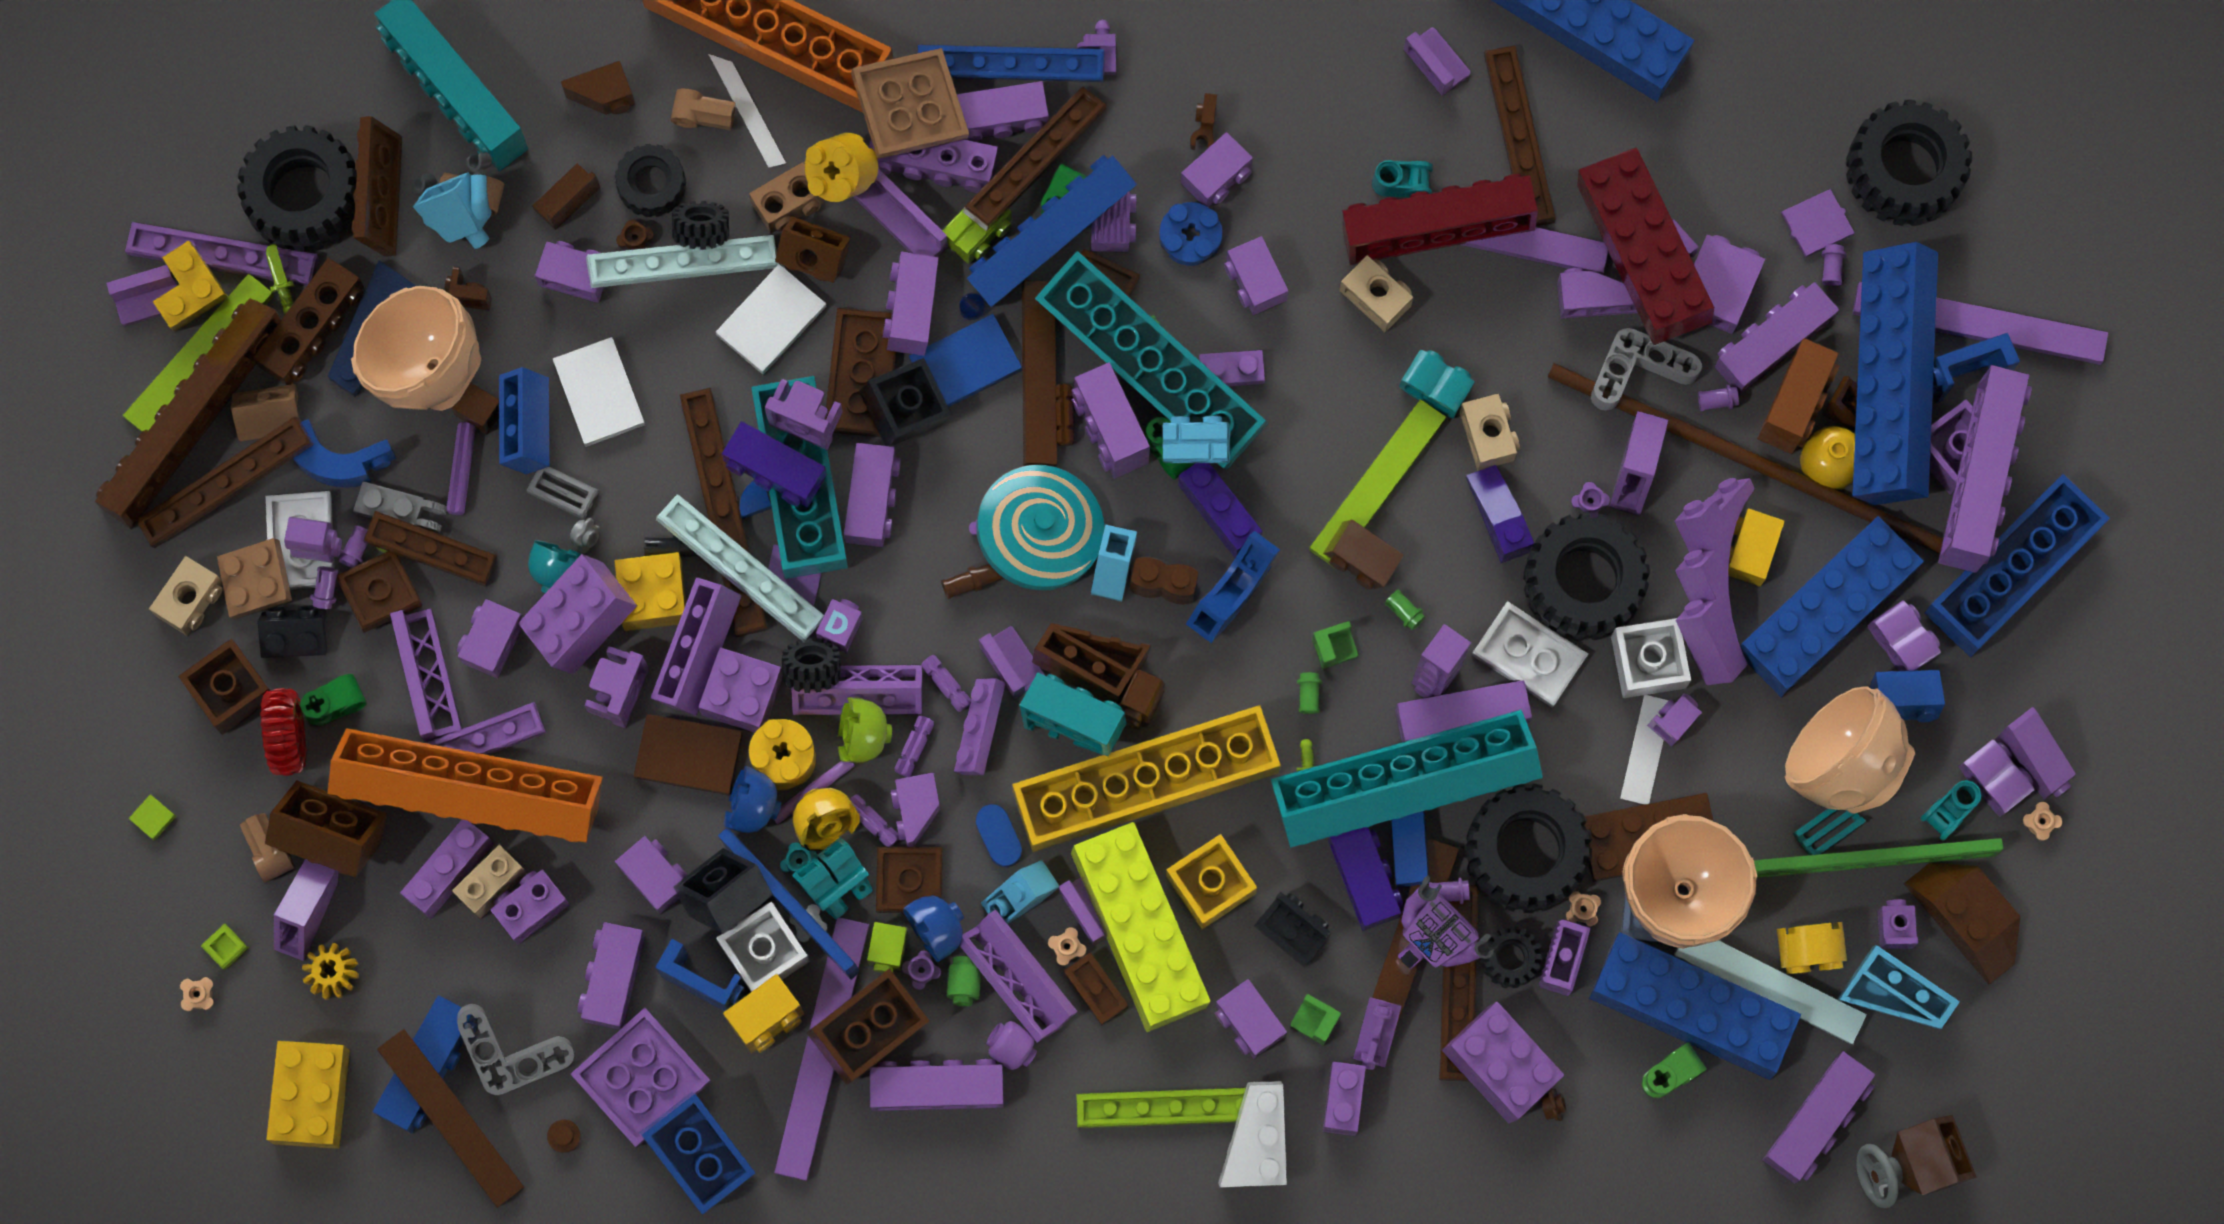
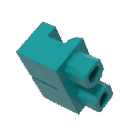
M841 837L818 854L824 865L814 857L792 874L793 878L822 911L825 910L835 919H838L848 910L841 897L849 890L858 900L865 898L873 891L867 879L869 873L855 856V852L850 845Z

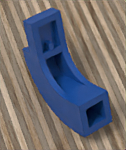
M309 419L301 423L314 445L293 458L297 466L309 477L329 486L343 488L361 486L363 481L371 483L367 471L371 469L373 471L384 469L391 464L390 461L397 459L387 439L350 454L331 452L320 444Z
M1256 531L1250 534L1231 566L1214 588L1198 603L1186 625L1212 643L1226 629L1254 594L1272 566L1270 565L1280 549Z

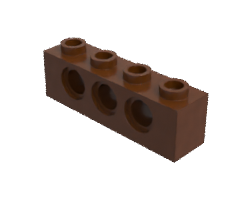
M328 257L253 357L258 367L285 385H292L294 381H299L305 374L306 364L312 356L316 357L323 350L326 344L325 339L330 332L336 331L344 321V314L348 308L355 306L361 299L364 286L360 278ZM327 295H337V299L333 303H323ZM308 320H319L315 328H304V325ZM292 344L300 345L296 353L292 355L285 354L288 346Z

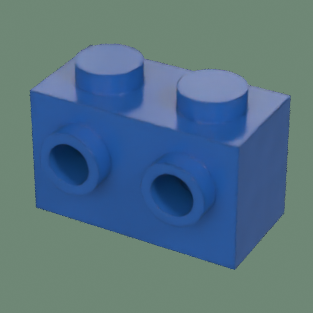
M1939 670L1875 672L1869 686L1871 689L1878 688L1888 697L1903 720H1917L1923 723L1931 722L1939 718L1945 706Z

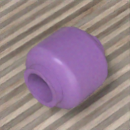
M1009 1021L1005 1024L1000 1022L993 1029L986 1042V1045L989 1046V1056L1009 1070H1015L1021 1065L1027 1067L1037 1053V1050L1033 1048L1035 1044L1034 1038L1025 1028L1014 1021Z

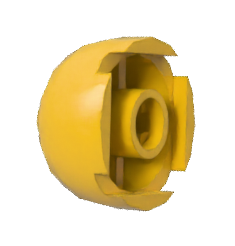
M1839 426L1823 427L1811 434L1800 454V465L1803 474L1819 484L1835 490H1843L1852 485L1855 434L1849 429Z
M820 788L808 791L798 802L793 812V827L796 836L803 847L806 844L809 850L813 851L826 849L848 830L852 834L860 823V815L852 801L845 793L833 788Z

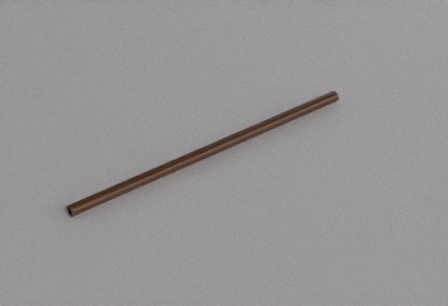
M1555 363L1548 374V378L1590 397L1596 383ZM1606 387L1602 397L1608 399L1612 389ZM1622 394L1619 403L1615 407L1636 417L1637 411L1667 419L1666 431L1870 523L1879 516L1897 535L1940 554L1942 537L1838 490L1821 485L1809 477Z

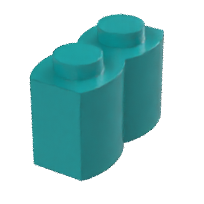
M1420 349L1403 376L1399 388L1412 397L1423 400L1441 414L1453 419L1473 388L1475 381L1471 379V374L1465 369L1458 366L1452 368L1443 362L1444 358L1432 350L1426 352Z

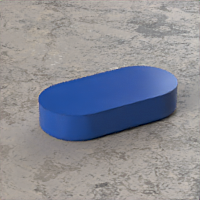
M994 804L981 808L976 816V826L992 861L996 865L1005 868L1015 865L1021 858L1022 847L1006 811Z

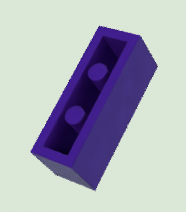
M742 421L722 452L723 460L727 463L725 467L739 476H742L743 473L754 478L753 482L766 491H770L773 488L782 493L781 498L796 507L800 503L808 508L827 476L825 466Z
M1195 463L1179 475L1178 486L1234 558H1236L1250 534L1256 531L1262 536L1263 531L1210 463Z
M1363 827L1338 836L1329 837L1330 849L1362 932L1398 919L1401 915L1400 909L1404 907L1398 889L1392 890L1388 878L1392 877V873L1387 860H1381L1376 848L1380 847V842L1376 831Z

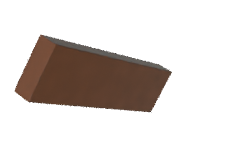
M377 511L374 512L364 538V543L486 587L497 558L495 554Z

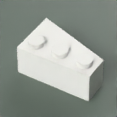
M1281 1081L1247 1083L1226 1160L1218 1184L1220 1187L1287 1185L1284 1096Z

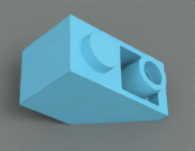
M1105 525L1091 595L1122 602L1137 542L1136 531Z
M1043 860L1019 869L984 899L981 904L988 914L997 910L1005 922L1009 924L1042 903L1058 889L1059 884Z

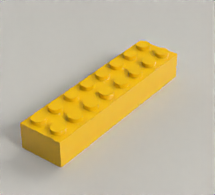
M1258 705L1111 752L1109 757L1105 755L1098 756L1014 783L1012 788L1032 852L1278 774L1281 764L1261 706Z

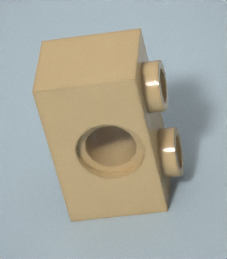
M1367 255L1341 281L1339 291L1379 328L1386 332L1411 307L1413 296L1411 295L1410 288L1400 280L1396 282L1388 275L1389 271L1381 261L1377 259L1373 261ZM1381 287L1387 294L1382 297H1376L1371 293L1370 289Z
M1499 394L1462 403L1460 416L1477 471L1494 465L1498 466L1513 462L1517 450H1520V444L1516 432L1510 431L1507 422L1511 420L1507 403L1501 402ZM1493 426L1497 428L1499 435L1489 437L1484 433L1483 428Z
M185 556L149 610L157 618L188 636L191 630L195 631L201 625L204 619L203 613L210 603L214 604L220 597L223 590L221 587L222 580L215 573ZM187 592H196V598L193 602L189 604L182 603V598Z
M498 845L452 892L481 919L495 906L494 900L502 893L510 891L527 873L504 848Z

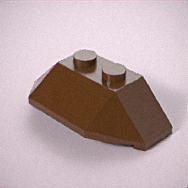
M1928 863L1904 883L1988 985L2015 964L2021 916L1978 866Z

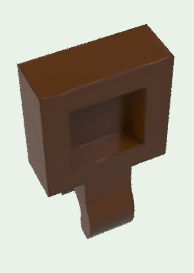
M1205 93L1204 103H1197L1195 122H1201V127L1191 135V150H1195L1196 142L1199 139L1207 141V149L1214 144L1213 128L1217 94Z

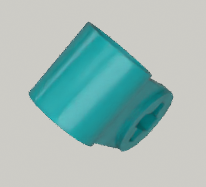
M1385 160L1376 167L1372 179V188L1375 193L1383 197L1410 198L1411 194L1421 191H1427L1429 194H1432V189L1429 188L1430 173L1433 171V164L1426 161ZM1389 174L1394 178L1395 182L1385 183L1380 178V175Z
M1960 781L1942 799L1939 798L1919 819L1922 822L1927 821L1941 834L1940 839L1944 841L1978 805L1981 800L1980 788L1972 781ZM1957 791H1967L1971 795V804L1965 805L1960 803L1956 796Z

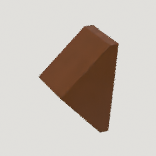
M1849 376L1843 377L1823 415L1855 432L1857 384Z

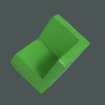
M1350 621L1313 633L1312 642L1322 670L1358 657V651L1351 635L1352 626Z
M1306 994L1290 1026L1324 1046L1339 1020L1341 1012Z

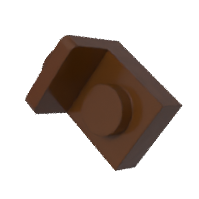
M453 267L452 276L446 277L445 291L457 298L463 307L490 310L492 298L488 288L474 282H468L466 285H463L464 276L460 267Z

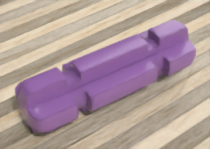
M935 655L929 656L922 663L923 670L928 676L932 675V681L947 699H951V704L958 712L965 710L971 703L970 697L965 691L961 692V686L946 668H942V663Z
M925 716L917 718L914 724L915 731H911L902 750V759L899 758L896 763L895 772L903 777L911 776L915 768L914 762L918 761L928 740L926 736L930 735L934 727V721Z
M855 794L850 800L860 815V823L875 837L879 836V841L885 847L894 846L899 840V834L892 827L888 828L887 822L870 806H865V801L859 795Z

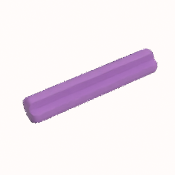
M460 422L457 426L446 508L447 512L452 515H463L465 513L476 431L475 426L468 422Z

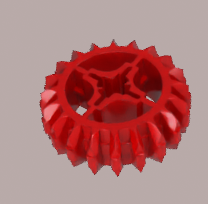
M284 688L266 691L262 697L260 724L265 758L267 759L269 770L274 775L283 776L301 773L306 765L307 748L306 728L298 694L293 689Z

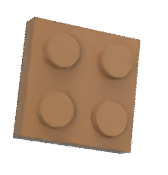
M272 538L217 556L230 618L237 619L292 601L280 540Z

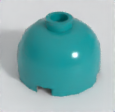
M535 540L528 557L529 573L534 581L542 585L541 591L546 593L580 557L581 553L571 549L567 551L558 548L559 545Z

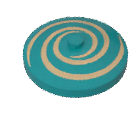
M1047 465L1019 467L1000 477L992 484L984 496L976 521L979 546L991 567L1009 582L1032 590H1054L1070 585L1081 578L1098 557L1105 529L1101 507L1092 491L1071 473Z

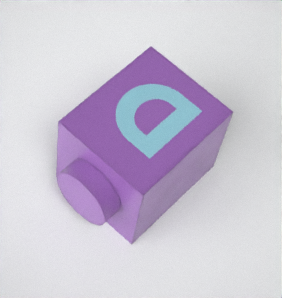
M832 599L816 632L817 639H823L824 644L829 641L833 646H837L838 650L847 653L863 620L862 612L858 610L859 606L846 599H841L840 602Z

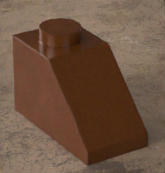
M620 61L561 81L566 98L605 115L610 113L621 114L629 110L630 106L635 105Z

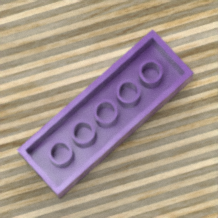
M1991 365L1977 385L1939 556V564L1976 573L1983 564L1987 565L1990 556L1994 557L1999 538L1994 537L1997 526H2001L2005 515V507L2001 506L2003 495H2008L2012 483V477L2007 475L2010 465H2014L2019 450V447L2014 446L2016 435H2021L2025 423V416H2021L2023 405L2028 404L2032 387L2027 386L2029 374Z

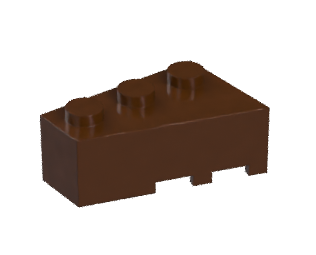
M1050 623L1034 649L1032 663L1076 688L1080 687L1089 691L1094 696L1093 698L1105 703L1108 700L1119 705L1135 671L1141 670L1146 662L1151 645L1144 643L1137 645L1120 641L1121 638L1113 636L1111 638L1092 635L1090 631Z

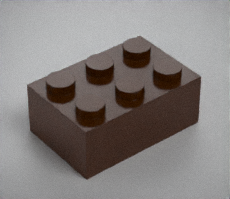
M296 780L270 813L265 844L277 848L281 852L307 859L311 863L337 870L341 874L357 877L381 845L387 813L350 799H342L336 795L327 794L328 791Z
M889 968L806 1033L847 1085L930 1020Z

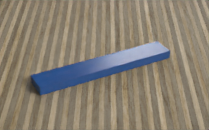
M918 45V53L942 48L951 78L1104 82V49Z
M726 828L718 837L730 852L757 864L773 894L772 897L850 980L859 974V969L855 962L730 829Z

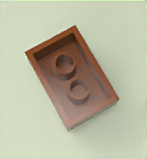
M1802 339L1757 437L1758 440L1790 454L1794 452L1797 445L1803 448L1806 439L1809 438L1816 421L1814 420L1828 395L1826 392L1839 370L1840 365L1835 364L1839 353L1808 339Z

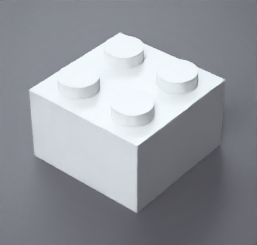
M1677 618L1615 628L1611 635L1623 698L1687 688L1691 682L1683 635L1675 621Z
M772 901L739 922L732 930L726 931L716 938L751 992L776 973L783 980L810 962L807 954Z

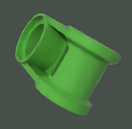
M1687 1042L1666 1056L1663 1061L1652 1067L1643 1076L1642 1088L1648 1096L1661 1098L1679 1086L1687 1084L1705 1072L1707 1068L1691 1044ZM1662 1076L1665 1082L1656 1087L1653 1081Z

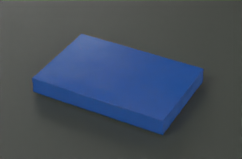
M994 314L927 346L924 356L909 355L911 363L922 358L925 359L948 407L1022 371V366Z

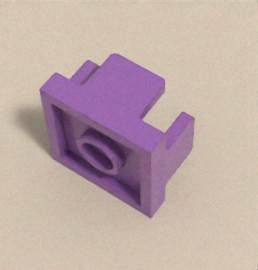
M781 379L774 396L769 397L765 411L770 426L828 450L833 440L832 434L843 412L842 406L835 401L828 414V409L821 405L825 396L823 391L800 381H795L790 390L788 381Z
M608 646L606 653L609 659L619 663L600 658L589 684L591 689L598 691L596 700L608 705V707L590 700H586L584 706L587 712L608 719L614 725L626 728L649 668L643 655L633 651L627 653Z

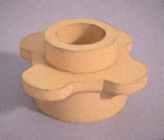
M2039 802L2031 814H2026L2023 817V824L2036 835L2038 840L2044 841L2049 838V833L2054 828L2061 827L2062 818L2059 815H2054L2046 802ZM2041 818L2045 819V824L2040 823Z
M1578 891L1573 892L1569 896L1571 905L1570 910L1566 913V919L1572 923L1578 921L1586 923L1589 927L1594 926L1598 922L1596 913L1601 905L1600 898L1597 895L1590 896L1588 894H1581ZM1581 906H1585V907H1586V911H1585V912H1582V911H1581V909H1580Z
M1069 927L1065 930V933L1059 936H1051L1048 940V946L1054 949L1057 956L1056 961L1059 965L1066 966L1069 964V961L1074 960L1076 957L1081 958L1086 954V946L1080 943L1077 937L1078 931L1075 928ZM1070 944V949H1065L1064 945Z
M207 977L202 978L200 981L183 980L180 984V988L183 990L181 1007L185 1011H191L193 1008L210 1009L214 1004L211 991L213 987L212 980ZM196 991L200 992L199 997L194 996Z

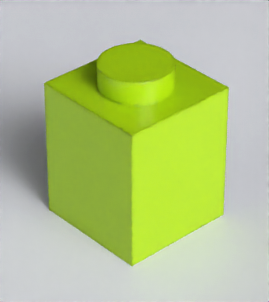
M874 922L867 958L868 965L874 966L873 971L884 973L889 968L892 972L893 970L901 971L908 935L907 927Z

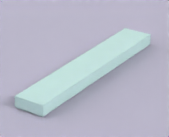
M774 235L729 239L724 241V244L721 246L716 244V248L713 249L706 246V250H700V247L689 249V245L686 247L673 245L588 254L586 256L591 288L773 269L779 264L775 262L777 251Z
M677 494L657 516L656 521L800 640L805 642L820 625L824 615L680 495Z
M1721 941L1684 949L1677 948L1674 954L1675 957L1801 1013V1020L1849 1044L1854 1043L1867 1015Z

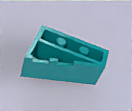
M1037 672L1019 705L1024 729L1033 731L1035 726L1050 730L1048 736L1058 740L1060 735H1064L1074 740L1073 744L1075 746L1109 757L1126 725L1123 709L1112 701L1107 700L1104 703L1093 698L1094 696L1083 688L1077 687L1073 689L1066 686L1064 681L1055 675L1048 674L1045 676Z

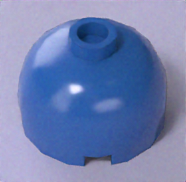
M744 766V770L740 771L728 800L731 801V809L733 810L732 812H725V828L742 833H752L764 828L770 819L776 820L780 812L781 801L776 800L777 788L767 775L748 766Z
M931 895L921 897L904 907L903 912L917 937L920 936L925 943L923 946L936 962L946 958L958 948L963 935L960 921L964 919V915L955 902L948 904L941 897Z

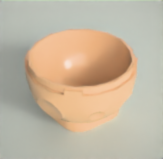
M415 286L412 288L406 287L391 294L389 298L376 306L362 323L354 342V354L351 361L353 373L357 376L361 385L374 397L391 407L417 410L431 408L443 411L452 408L461 399L480 367L481 355L472 318L459 300L443 289Z
M1868 686L1857 687L1835 697L1820 709L1802 729L1790 749L1785 764L1786 776L1784 777L1792 789L1815 804L1827 809L1847 810L1849 813L1855 814L1881 806L1897 793L1914 759L1915 751L1908 743L1906 724L1889 698L1878 688L1871 689Z
M1687 814L1672 816L1652 825L1634 843L1624 862L1622 872L1624 889L1633 915L1642 927L1651 934L1652 938L1677 948L1684 949L1709 944L1729 935L1747 917L1756 894L1757 873L1754 860L1751 858L1746 846L1726 826L1701 816H1690ZM1678 886H1686L1689 894L1681 895L1678 892Z

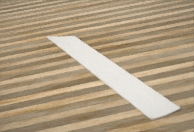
M709 54L768 167L785 164L786 162L733 62Z

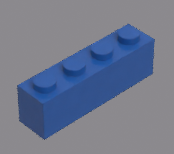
M438 995L413 1041L443 1079L448 1069L452 1071L458 1064L461 1053L458 1051L464 1040L457 1024V1014L462 1007ZM468 1014L467 1021L464 1024L470 1023L475 1033L478 1024L474 1022L477 1018H474L472 1014ZM394 1073L372 1112L412 1134L415 1128L420 1129L423 1126L427 1115Z

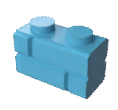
M1221 416L1203 417V422L1190 423V417H1171V423H1163V462L1230 463V424L1222 422Z

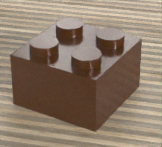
M232 638L178 676L210 722L222 735L260 709L263 695L266 691H271Z

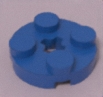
M1196 202L1175 204L1161 221L1159 231L1160 243L1162 248L1169 254V257L1176 263L1186 266L1202 264L1204 260L1209 259L1212 255L1214 256L1221 245L1222 225L1218 214L1207 206ZM1189 227H1194L1195 231L1199 232L1200 235L1194 236L1193 241H1189L1187 236L1182 234V231L1188 230Z

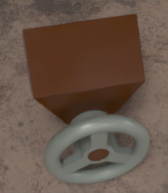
M1953 1115L1933 1118L1897 1132L1890 1158L1878 1146L1865 1144L1858 1151L1856 1159L1860 1184L1867 1197L1880 1208H1890L1894 1205L1898 1196V1183L1900 1182L1917 1193L1925 1195L1947 1189L1977 1177ZM1868 1154L1875 1156L1879 1162L1873 1163ZM1867 1171H1868L1869 1174H1870V1178H1871V1181L1873 1182V1186H1872V1184H1871V1182H1870V1179H1869V1176H1868ZM1888 1187L1887 1197L1884 1198L1883 1188Z

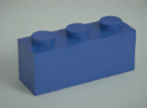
M524 367L499 375L500 465L523 474H529L550 467L549 377Z

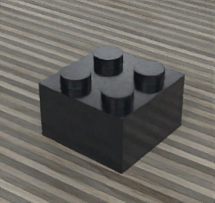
M924 358L868 380L859 391L885 446L891 447L939 427L952 415Z
M724 848L673 886L689 917L722 934L735 928L741 919L750 912L759 909L764 901L773 895L757 864Z

